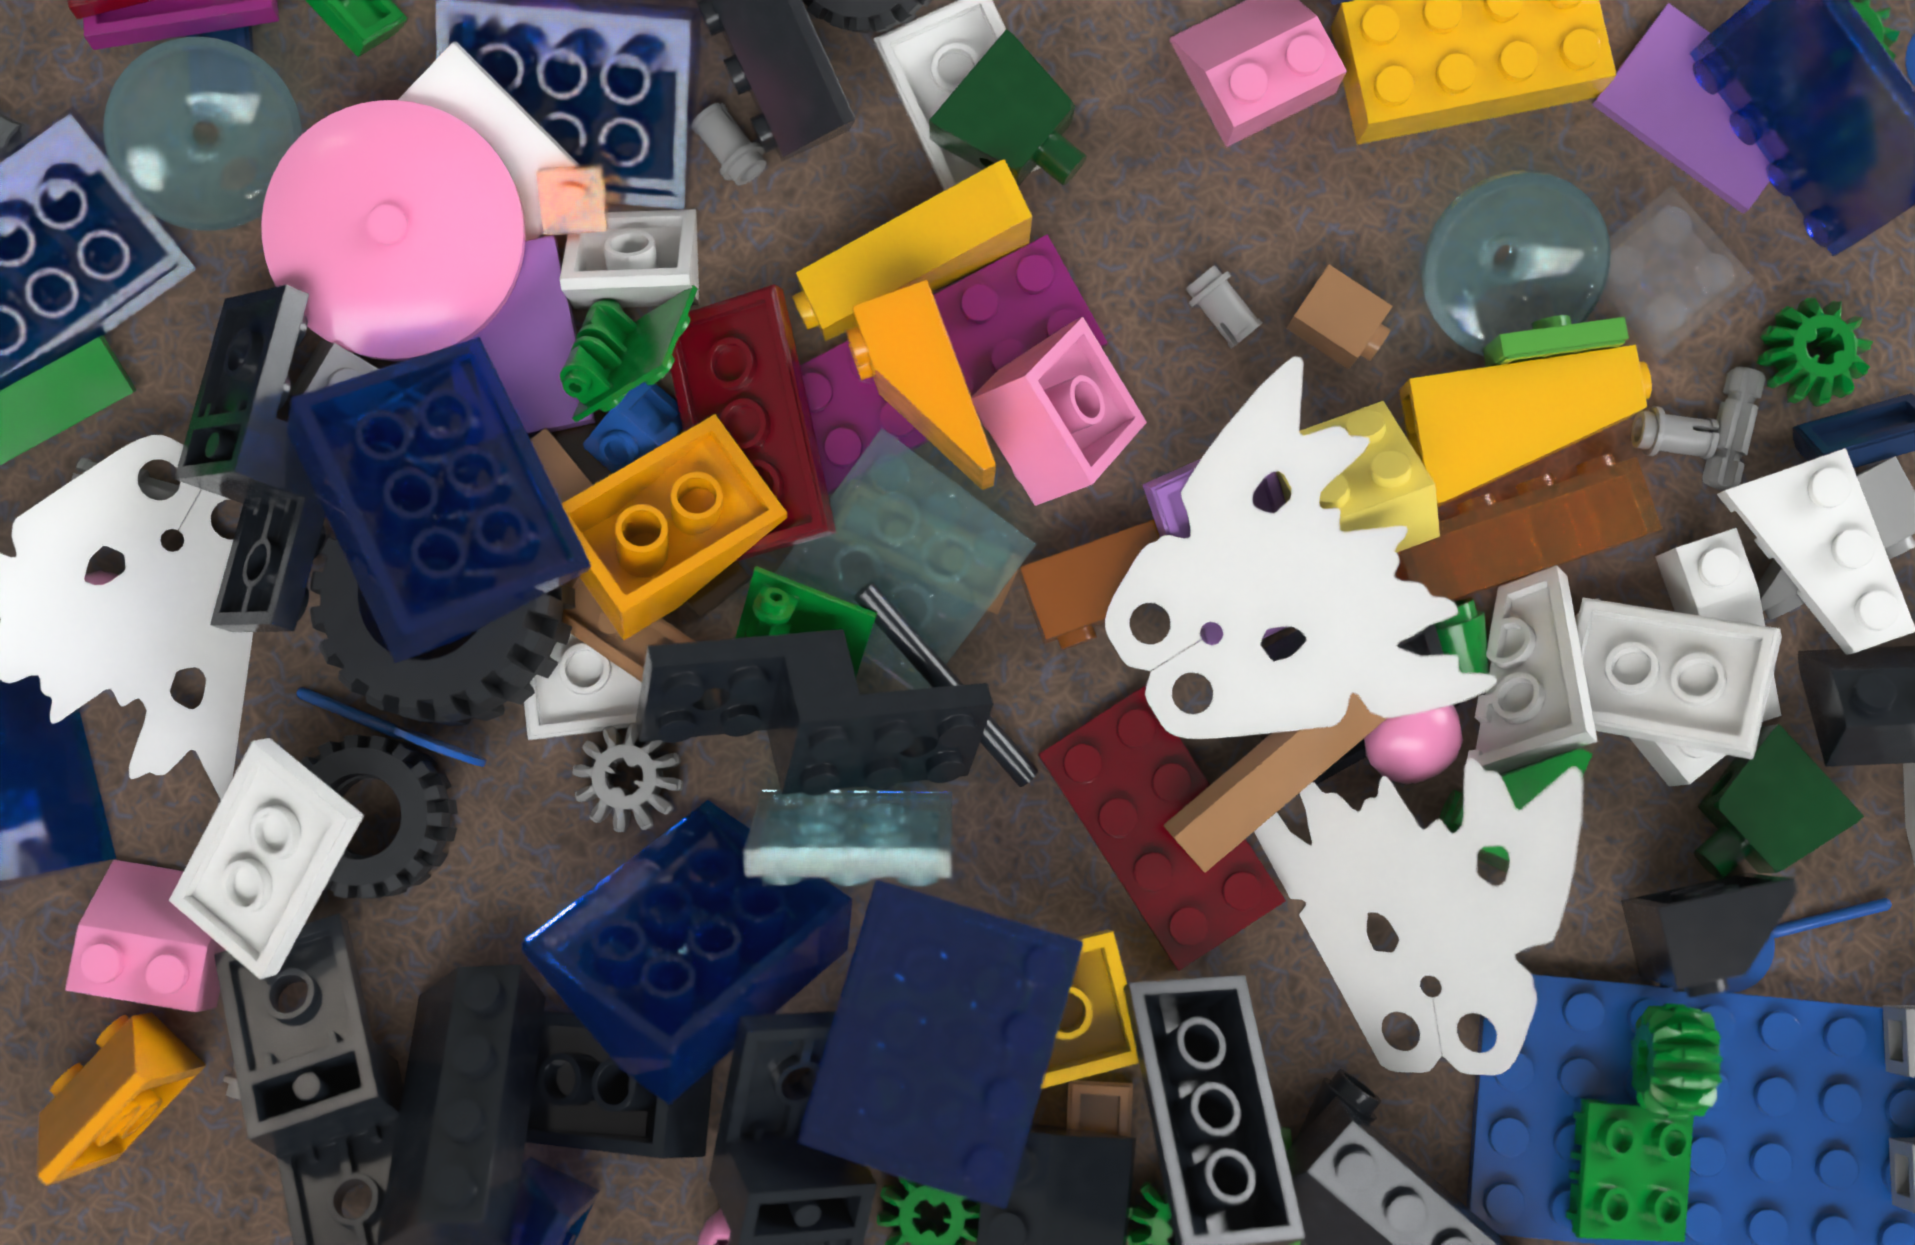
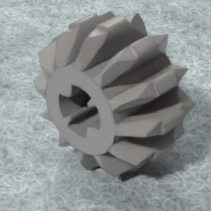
M636 723L629 725L625 744H623L617 729L614 726H607L603 729V737L608 746L607 750L604 751L598 744L592 741H586L582 746L584 752L596 760L594 766L589 767L582 764L573 766V775L592 779V785L581 788L575 793L576 800L578 802H588L599 797L600 801L595 805L590 814V819L595 823H601L615 808L613 828L616 832L627 831L630 824L631 810L640 828L643 830L653 827V818L647 808L648 805L651 804L659 812L669 815L674 809L670 801L659 795L661 788L672 791H681L683 789L682 780L673 777H663L662 772L681 763L680 756L676 753H671L656 759L655 755L659 753L665 744L662 740L647 741L641 748L642 742L639 740ZM624 761L630 767L642 768L643 781H634L640 788L632 795L627 789L615 788L613 785V774L621 775V772L616 768Z

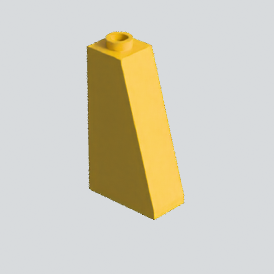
M1005 159L990 165L796 272L801 292L793 295L792 299L807 331L819 326L825 341H828L845 333V330L856 326L852 306L925 280L928 281L931 291H936L1028 245L1032 215Z
M1629 345L1410 378L1399 389L1407 439L1435 482L1438 508L1633 417L1647 407L1646 399H1649L1651 396L1652 382L1646 362H1639L1637 346Z

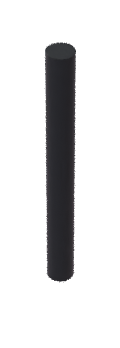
M873 581L866 584L855 594L854 599L861 607L877 613L875 619L877 626L932 688L964 685ZM990 715L980 743L1019 787H1023L1034 779L1038 769Z

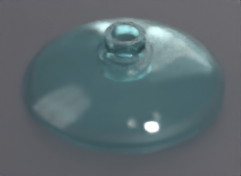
M185 37L154 46L142 53L127 66L110 92L104 114L103 131L104 143L111 167L121 185L139 205L154 216L176 226L193 230L214 231L234 228L262 215L264 200L272 175L290 146L302 135V126L296 103L288 87L276 71L253 52L225 40L209 37ZM209 121L216 126L218 139L214 144L205 146L196 141L193 130L197 123Z
M1517 170L1486 178L1460 194L1444 210L1430 233L1424 250L1421 268L1423 294L1428 309L1439 327L1453 341L1463 348L1484 356L1483 347L1499 334L1532 330V323L1543 318L1569 315L1571 324L1583 323L1600 300L1609 275L1611 248L1607 227L1592 200L1579 188L1556 175L1535 170ZM1509 245L1510 252L1508 258L1503 263H1494V254L1501 246Z

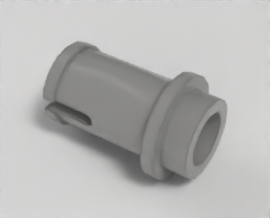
M715 103L708 106L693 120L691 125L693 131L701 137L722 165L720 174L724 179L733 180L736 185L741 186L755 179L764 170L766 161L762 157L764 153L762 145L758 142L751 143L723 103Z
M1214 265L1186 288V291L1193 298L1189 305L1193 308L1198 304L1232 349L1262 325L1263 322L1254 315L1227 281L1231 274L1228 271L1222 274Z
M1652 406L1649 411H1640L1636 414L1631 430V442L1634 448L1642 449L1643 454L1653 457L1658 451L1710 459L1716 451L1719 433H1709V430L1716 431L1719 428V424L1716 419L1712 418L1700 419L1665 414L1662 407Z

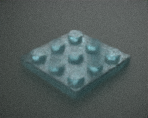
M881 428L829 499L837 533L795 545L775 574L858 606L860 605L854 599L855 594L866 584L873 581L947 665L1037 543L886 429ZM874 622L864 655L908 689L929 688L928 682Z
M761 790L745 848V876H762L764 882L775 885L794 884L801 881L802 876L830 877L831 882L839 885L864 884L870 880V877H897L899 883L909 886H926L936 883L938 878H951L952 792L832 791L824 795L810 796L804 793L782 795L781 790Z

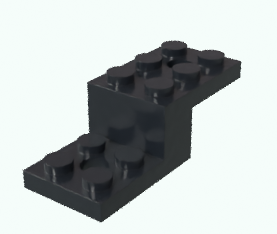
M289 285L225 298L174 477L175 480L243 504L210 623L211 626L230 632L295 631L297 621L304 615L308 606L309 590L306 586L313 560L319 555L326 537L323 523L329 500L337 491L342 478V467L339 463L344 444L276 418L277 411L282 408L289 395L291 383L287 374L293 352L302 342L307 329V318L304 312L309 294Z
M843 629L649 645L646 652L636 724L640 742L662 740L668 743H677L691 737L720 734L740 737L755 731L767 730L781 794L804 793L810 796H819L830 793L835 789L863 786L871 789H885L902 782L930 780L935 783H945L961 776H968L994 704L987 683L860 694Z
M340 913L304 924L276 975L259 979L227 950L214 954L248 1140L277 1157L293 1245H377L403 1093V1083L398 1061L373 1041L349 924ZM305 982L308 994L303 1005L290 1013L280 1012L279 998L283 990L293 983ZM368 1185L372 1192V1201L367 1211L355 1219L345 1218L342 1212V1202L347 1192L355 1186Z
M867 1010L747 1015L739 1017L709 1175L710 1184L730 1229L728 1245L864 1244L877 1183L851 1133L875 1027ZM802 1067L811 1068L796 1083L783 1084L784 1078L790 1072Z

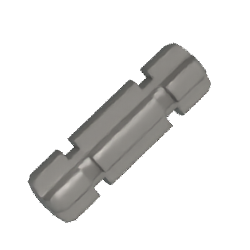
M1735 367L1727 374L1723 393L1728 395V398L1725 402H1720L1716 419L1719 428L1713 431L1719 433V441L1712 458L1706 460L1702 476L1703 483L1710 487L1728 490L1740 485L1745 466L1744 463L1740 462V458H1742V455L1747 456L1759 408L1754 402L1756 398L1761 399L1765 383V375L1758 370L1748 367Z

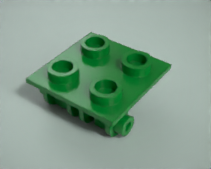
M695 285L682 291L634 322L622 311L621 305L613 299H603L590 306L582 328L579 330L566 363L560 372V380L564 391L569 396L579 400L572 417L576 423L598 409L602 412L610 411L624 399L628 391L643 382L648 386L653 385L668 373L675 361L672 352L676 342L691 321L688 312L698 290Z
M756 566L735 638L843 629L855 677H857L877 613Z
M1581 1098L1580 1110L1573 1111V1118H1576L1574 1144L1582 1145V1150H1570V1158L1581 1160L1580 1170H1569L1568 1174L1569 1178L1579 1180V1184L1571 1183L1569 1210H1566L1565 1218L1572 1220L1571 1232L1575 1233L1577 1238L1685 1242L1694 1116H1689L1688 1119L1666 1118L1663 1114L1650 1113L1648 1109H1643L1640 1105L1608 1103L1605 1100Z

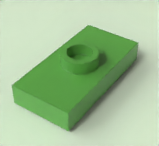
M1559 315L1534 321L1532 323V330L1499 334L1483 347L1486 367L1616 348L1623 345L1629 337L1625 317L1571 324L1569 315Z

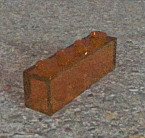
M1610 453L1576 465L1575 467L1579 475L1577 477L1556 483L1553 473H1549L1516 485L1519 496L1496 503L1493 493H1488L1457 504L1456 507L1459 515L1439 522L1440 537L1396 553L1399 556L1400 563L1395 571V576L1401 581L1423 584L1433 597H1444L1454 601L1518 580L1555 565L1560 566L1645 538L1663 528L1637 457L1616 463L1613 454Z

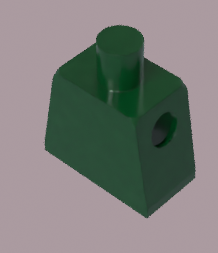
M1007 29L929 120V139L981 170L1005 159L1017 186L1026 179L1036 165L1062 186H1065L1075 176L1087 158V155L1062 136L1073 120L1075 105L1015 35Z
M1780 724L1764 726L1760 728L1754 758L1748 759L1736 756L1697 806L1718 830L1694 851V855L1700 864L1719 880L1724 879L1744 859L1758 873L1776 874L1858 823L1864 815Z

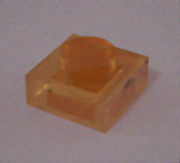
M603 164L539 168L537 170L543 236L608 231L609 221Z

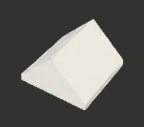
M696 209L572 214L560 274V284L562 292L573 308L589 309L593 303L603 299H613L621 307L660 306L682 291L692 288V285L698 288L692 305H698Z

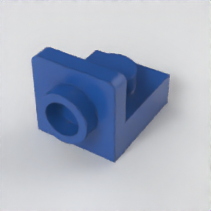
M643 382L628 391L624 399L607 413L584 441L583 446L586 451L610 472L615 473L675 438L683 430L678 403L656 383L648 386Z

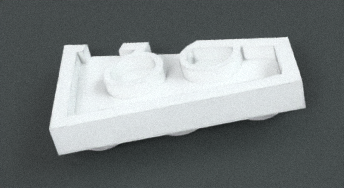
M1846 448L1717 494L1730 512L1736 511L1757 538L1754 541L1768 559L1774 558L1797 586L1798 596L1846 655L1915 632L1914 623Z
M1555 565L1499 586L1486 651V657L1491 661L1489 674L1494 675L1497 683L1487 690L1485 695L1478 696L1475 718L1480 722L1476 750L1468 751L1467 760L1472 757L1485 771H1494L1502 774L1597 742L1568 576Z

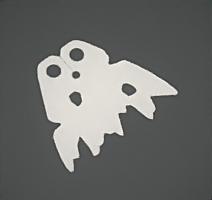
M1294 356L1285 362L1258 387L1221 431L1189 477L1181 492V496L1188 514L1191 529L1190 537L1179 538L1165 535L1156 542L1145 546L1134 560L1107 610L1105 630L1108 638L1127 666L1151 671L1145 691L1146 699L1161 725L1169 733L1178 737L1211 739L1331 727L1339 723L1346 714L1350 695L1353 692L1359 695L1369 711L1386 718L1405 716L1465 701L1486 692L1497 683L1496 678L1491 674L1461 673L1459 670V658L1456 655L1419 656L1397 647L1399 642L1415 635L1427 626L1455 616L1458 613V608L1454 602L1447 598L1430 595L1427 588L1421 583L1401 581L1394 577V573L1400 563L1395 549L1407 533L1408 528L1406 526L1343 532L1340 531L1339 526L1340 509H1323L1320 507L1319 500L1322 490L1365 451L1370 441L1367 437L1349 436L1347 431L1340 426L1330 427L1304 436L1299 433L1303 361L1300 357ZM1280 471L1291 486V499L1276 513H1268L1257 509L1253 505V492L1265 476L1271 472ZM1156 603L1168 612L1170 630L1161 642L1144 644L1132 635L1130 617L1139 605ZM1211 621L1218 623L1223 630L1222 640L1215 645L1206 644L1201 640L1200 636L1201 627ZM1295 627L1304 634L1307 641L1292 656L1285 659L1272 661L1261 647V640L1269 628ZM1189 672L1205 676L1213 688V699L1210 706L1204 712L1198 714H1187L1181 711L1175 705L1172 698V688L1175 681L1181 675Z
M150 435L116 451L15 519L11 536L17 553L16 557L10 558L0 553V680L12 683L28 676L38 675L41 691L52 699L50 710L51 723L61 721L105 689L113 691L121 706H126L134 699L139 698L146 708V716L129 764V777L135 779L149 772L155 775H165L189 750H194L200 758L218 796L222 800L233 779L253 632H230L210 625L233 540L222 538L214 531L211 525V514L218 503L229 499L180 482L178 491L166 500H155L147 497L138 485L140 469L145 463L157 459L168 461L177 469L183 449V444L170 437ZM175 529L183 534L184 543L178 551L171 552L162 547L160 539L166 530ZM102 546H108L123 553L126 569L119 576L104 585H93L84 580L90 558ZM195 667L199 668L205 675V689L200 705L195 709H188L174 701L170 689L177 671Z
M1472 757L1469 758L1464 768L1463 825L1454 833L1449 832L1440 819L1435 820L1424 830L1420 828L1387 776L1381 778L1376 798L1370 797L1366 799L1359 812L1352 809L1337 793L1322 792L1314 782L1300 792V796L1306 809L1308 828L1312 840L1311 845L1290 832L1277 812L1254 831L1290 899H1299L1306 902V906L1299 916L1381 1066L1395 1072L1423 1073L1429 1072L1441 1056H1443L1461 1073L1497 1075L1507 1071L1515 1062L1524 1043L1537 1003V993L1533 987V977L1515 959V954L1529 947L1553 941L1561 922L1573 876L1582 820L1583 781L1582 773L1576 767L1570 768L1522 810L1515 809L1501 776L1494 771H1485ZM1486 846H1502L1509 853L1510 863L1506 881L1497 887L1489 884L1477 874V853ZM1369 912L1383 915L1392 925L1399 937V942L1394 952H1382L1373 949L1367 935ZM1424 976H1434L1440 981L1442 989L1439 996L1429 997L1422 992L1420 981ZM1389 1013H1405L1417 1023L1420 1031V1040L1412 1050H1397L1384 1039L1382 1022ZM1465 1014H1481L1494 1025L1497 1040L1494 1047L1488 1052H1473L1466 1048L1459 1040L1457 1024Z

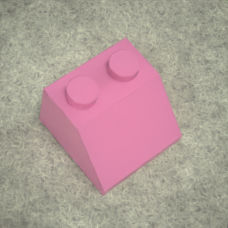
M1246 0L1170 38L1173 48L1226 147L1335 94L1347 72L1318 16L1299 0Z
M1083 317L1072 321L1000 368L971 397L981 423L991 434L1011 466L1016 479L1022 484L1035 506L1092 485L1147 423Z
M121 860L112 861L78 924L65 988L66 991L191 1012L217 1008L220 985L214 954L226 950L169 901L184 871Z

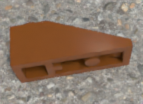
M1154 519L1019 568L1018 575L1043 644L1058 640L1061 650H1065L1097 638L1094 627L1105 622L1112 598L1134 560L1145 546L1160 539Z

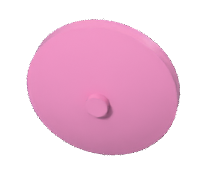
M379 100L360 103L339 110L315 123L290 146L280 160L269 183L262 211L261 229L264 256L275 286L289 285L309 294L304 315L307 318V327L331 343H336L349 352L378 360L411 361L428 358L454 349L473 338L497 316L507 302L517 282L524 258L526 234L523 207L511 174L499 155L482 136L463 121L442 110L415 102Z

